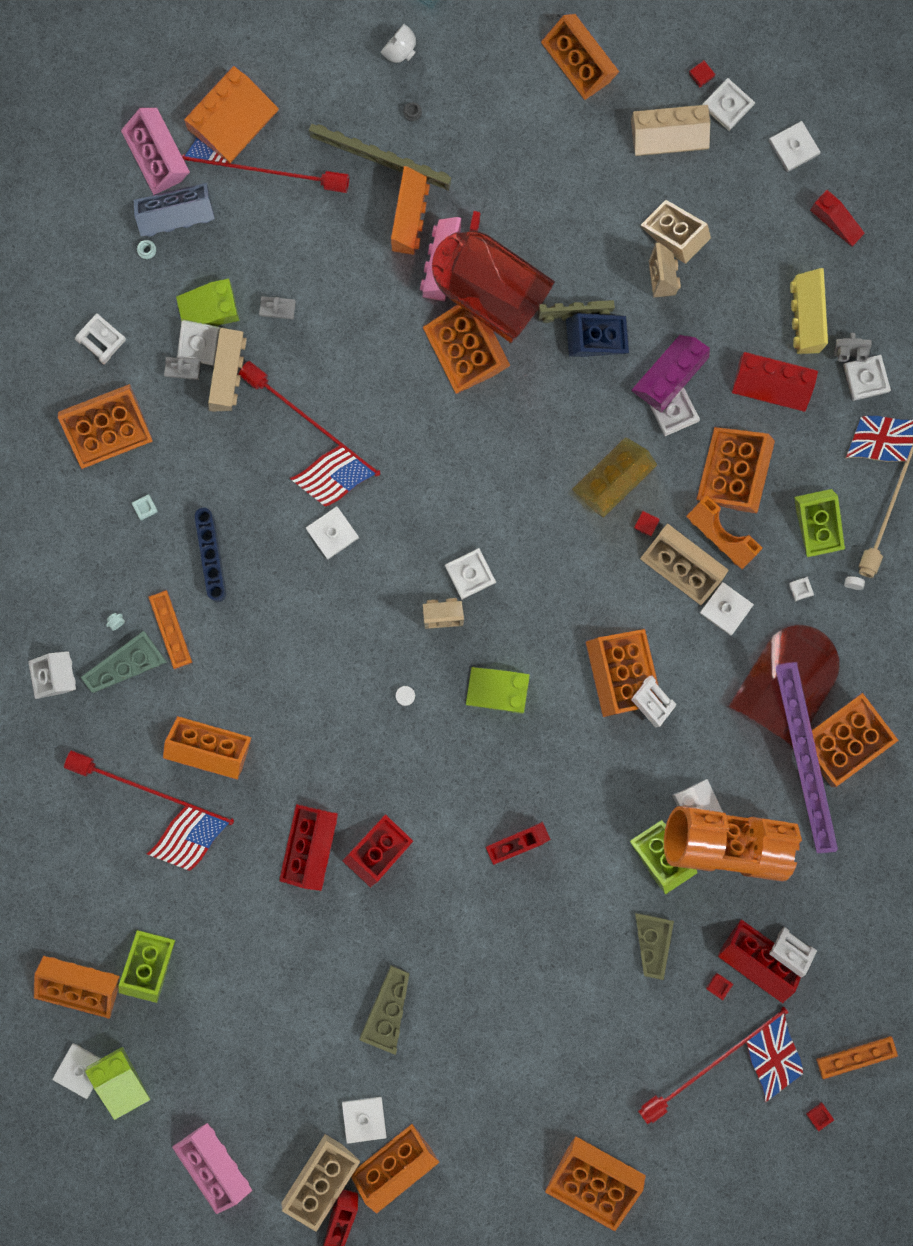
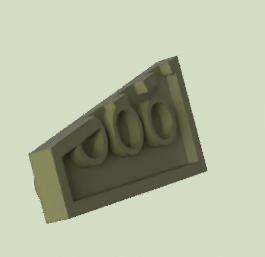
M614 300L591 301L587 303V306H584V303L574 302L569 307H565L563 303H556L550 308H547L546 304H540L537 315L538 321L543 320V323H550L557 318L566 321L567 318L576 314L610 315L615 306Z
M390 965L360 1035V1041L396 1055L409 972Z

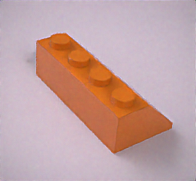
M576 14L563 15L541 41L542 45L584 100L608 85L619 73V70Z
M404 166L391 245L394 252L414 255L415 249L419 250L420 238L417 237L418 232H422L424 220H421V215L426 212L427 202H424L425 195H429L430 184H427L426 176L407 166Z
M177 716L165 740L163 758L238 780L252 737Z
M43 956L34 976V999L110 1019L119 988L120 976L75 963L61 961L53 957Z
M411 1124L354 1171L351 1178L364 1203L377 1214L440 1162L428 1143L414 1125Z

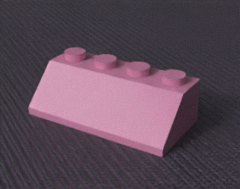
M139 108L121 132L153 195H156L182 182L190 171L158 109Z
M460 217L440 219L438 226L434 225L432 237H435L433 244L430 243L428 255H431L429 262L426 261L424 273H427L425 280L422 279L420 291H423V297L445 302L461 232Z
M208 1123L172 1147L216 1214L237 1205L252 1191L249 1182L243 1177L237 1164L231 1159L225 1146L221 1144L215 1135V1131Z

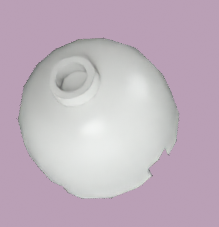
M403 24L382 49L381 54L394 63L402 62L405 59L409 61L415 54L413 49L416 45V37L413 31Z

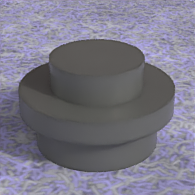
M415 102L408 103L403 109L404 117L408 121L420 119L422 115L420 105Z

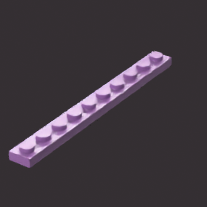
M797 662L778 664L775 668L816 852H836L838 847Z

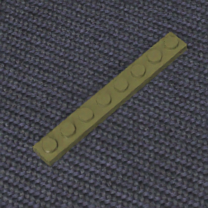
M311 124L309 128L310 137L401 173H403L404 166H407L426 176L427 183L448 191L450 189L451 177L445 172L439 171L438 173L427 165L420 166L409 158L402 159L393 152L381 151L375 145L370 144L368 146L357 138L350 139L345 137L343 133L339 131L332 132L320 124Z

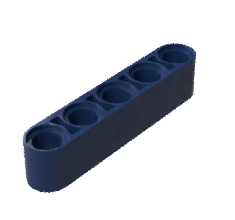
M199 508L195 513V523L206 591L211 600L221 602L226 597V586L215 518L209 509ZM202 514H209V519L206 522L200 521ZM211 532L212 538L205 541L203 539L204 534ZM209 551H215V557L208 560L206 554ZM217 569L218 576L214 579L210 578V571ZM216 588L221 589L219 597L212 596V592Z

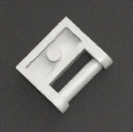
M96 314L76 335L75 340L93 352L102 364H106L117 349L126 341V338L100 315ZM89 333L107 347L105 352L87 338Z
M649 676L644 680V684L631 700L656 728L662 725L675 708L676 703L672 699L670 700L655 683V678Z
M783 927L769 954L802 978L806 975L817 950L813 947H808L789 933L790 930Z

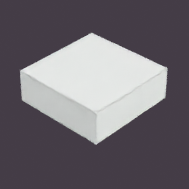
M808 577L788 583L795 601L814 595Z

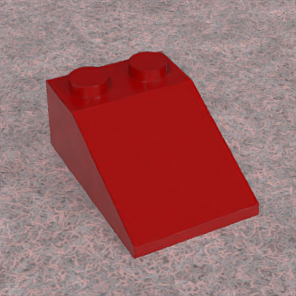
M385 814L342 861L371 888L412 844L413 840Z

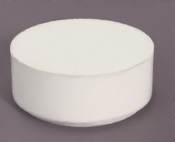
M858 577L845 578L844 586L862 590L864 589L865 581Z
M408 686L400 687L396 692L398 703L403 706L412 704L415 700L414 690Z

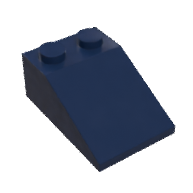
M576 314L566 319L569 357L629 353L626 316Z

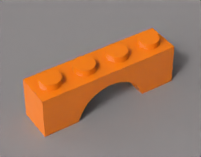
M706 495L686 517L708 539L713 541L719 550L724 552L735 565L743 569L763 547L750 535L738 537L725 531L719 520L721 508Z

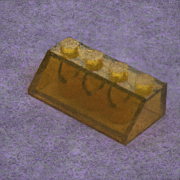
M625 437L572 490L595 513L604 518L657 466V463L647 449Z

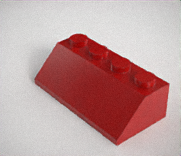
M744 352L740 357L732 394L805 412L815 387L818 370Z
M296 804L279 879L280 882L304 889L322 891L338 813Z
M741 919L723 944L718 957L783 1004L796 992L801 977L769 954L775 944Z

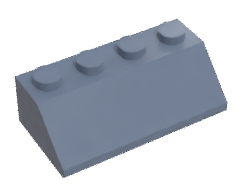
M207 183L134 200V216L141 236H153L162 231L171 232L175 228H188L193 224L200 222L208 223L215 219Z

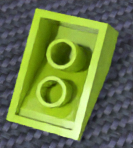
M229 278L210 282L176 296L181 321L186 320L211 326L240 321Z
M832 489L794 497L807 557L844 550L845 545L838 495Z
M472 667L466 705L524 714L530 674Z
M661 820L632 839L630 843L664 894H667L696 875L697 870L674 867L667 862L664 853L666 824Z
M137 930L119 983V993L157 1003L175 940Z
M123 1047L86 1067L85 1072L92 1086L114 1120L150 1100Z

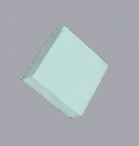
M149 494L132 502L140 520L158 512Z

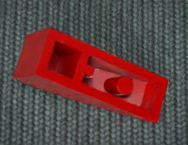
M828 190L819 197L810 209L814 215L851 247L865 234L843 203Z
M541 822L486 846V850L493 865L543 845L551 839L544 823Z
M342 1190L332 1207L323 1246H345L358 1211V1193Z

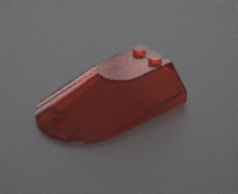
M478 231L456 232L447 236L437 246L432 259V274L442 293L509 343H513L519 337L555 284L554 280L498 241Z
M794 625L784 628L768 641L727 707L747 716L774 733L792 749L794 748L775 666L797 662L810 723L833 687L839 673V656L832 641L820 630L805 625Z

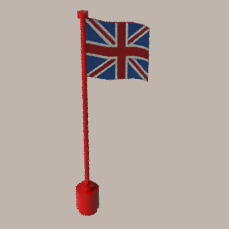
M783 1006L778 1014L665 1099L662 1096L658 1098L655 1095L641 1106L642 1109L638 1112L647 1125L651 1122H656L668 1112L666 1108L668 1107L667 1102L745 1043L747 1044L751 1063L762 1085L765 1102L803 1074V1067L785 1019V1015L788 1014L787 1009Z

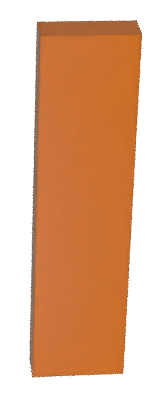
M168 591L149 596L173 669L193 663Z
M889 1036L818 1058L816 1061L822 1079H826L898 1057L893 1038Z

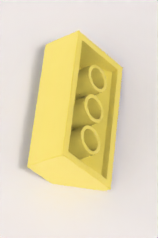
M824 268L798 274L790 283V292L794 293L791 310L795 311L792 328L796 330L793 346L797 348V354L820 353L828 344Z

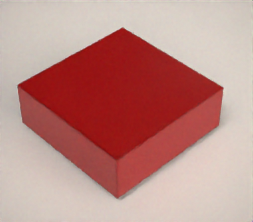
M702 61L689 71V75L699 87L705 85L716 75L705 61Z
M473 211L470 225V235L474 236L478 233L481 213L478 211Z
M642 511L634 529L651 537L660 519Z
M716 972L706 989L721 1000H724L734 984Z
M822 1102L806 1113L818 1132L834 1121Z

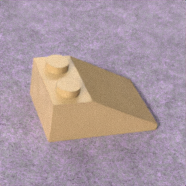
M667 200L641 224V228L654 240L664 245L674 253L675 258L685 264L711 239L707 223Z
M656 243L649 259L653 298L676 295L681 287L680 278L676 277L678 261L674 259L673 252L661 243Z
M457 598L446 599V602L438 603V600H428L427 604H423L425 629L463 626L462 601H458Z

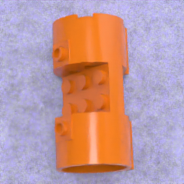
M678 806L671 812L666 824L664 853L667 862L674 867L703 871L720 869L740 872L746 877L786 881L791 877L796 868L797 862H794L796 850L799 851V843L802 841L798 824L757 817H737L717 811Z

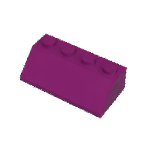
M679 335L634 386L632 392L662 413L709 359L710 348L695 337Z

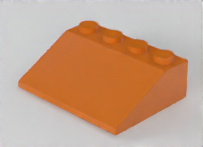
M233 66L184 121L189 132L227 162L231 163L277 113L279 108L248 76Z
M465 299L423 327L456 394L497 375L510 366L477 299Z
M130 384L58 412L59 422L81 469L153 442Z
M714 427L696 500L701 501L708 495L718 506L757 514L775 440L767 433Z
M645 629L598 637L586 641L603 717L638 710L639 708L631 699L644 684V680L649 676H653L656 680L655 683L658 685Z
M863 693L812 730L821 774L831 787L840 785L899 741Z
M575 1136L559 1163L545 1193L616 1231L643 1192L646 1175Z

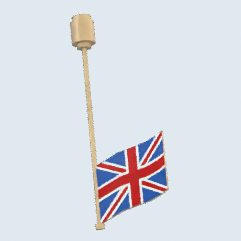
M881 416L861 417L846 458H866L884 462H905L875 546L864 551L858 567L860 569L859 574L868 578H873L880 567L883 556L877 549L913 454V420H899Z

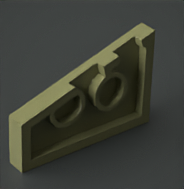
M635 913L644 976L664 980L674 921Z

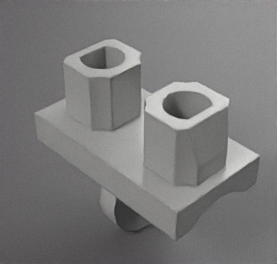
M261 296L259 316L294 320L296 301L294 299Z
M850 333V338L836 339L834 356H837L838 361L841 362L848 361L850 356H856L858 362H866L872 345L871 340L855 338V333Z
M166 357L164 376L199 380L201 361Z

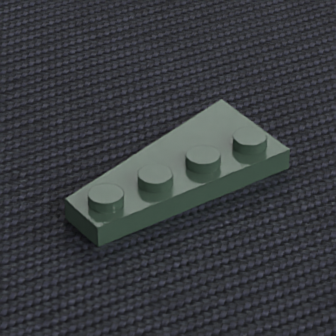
M143 631L81 678L90 691L96 693L163 665L167 661L147 633Z

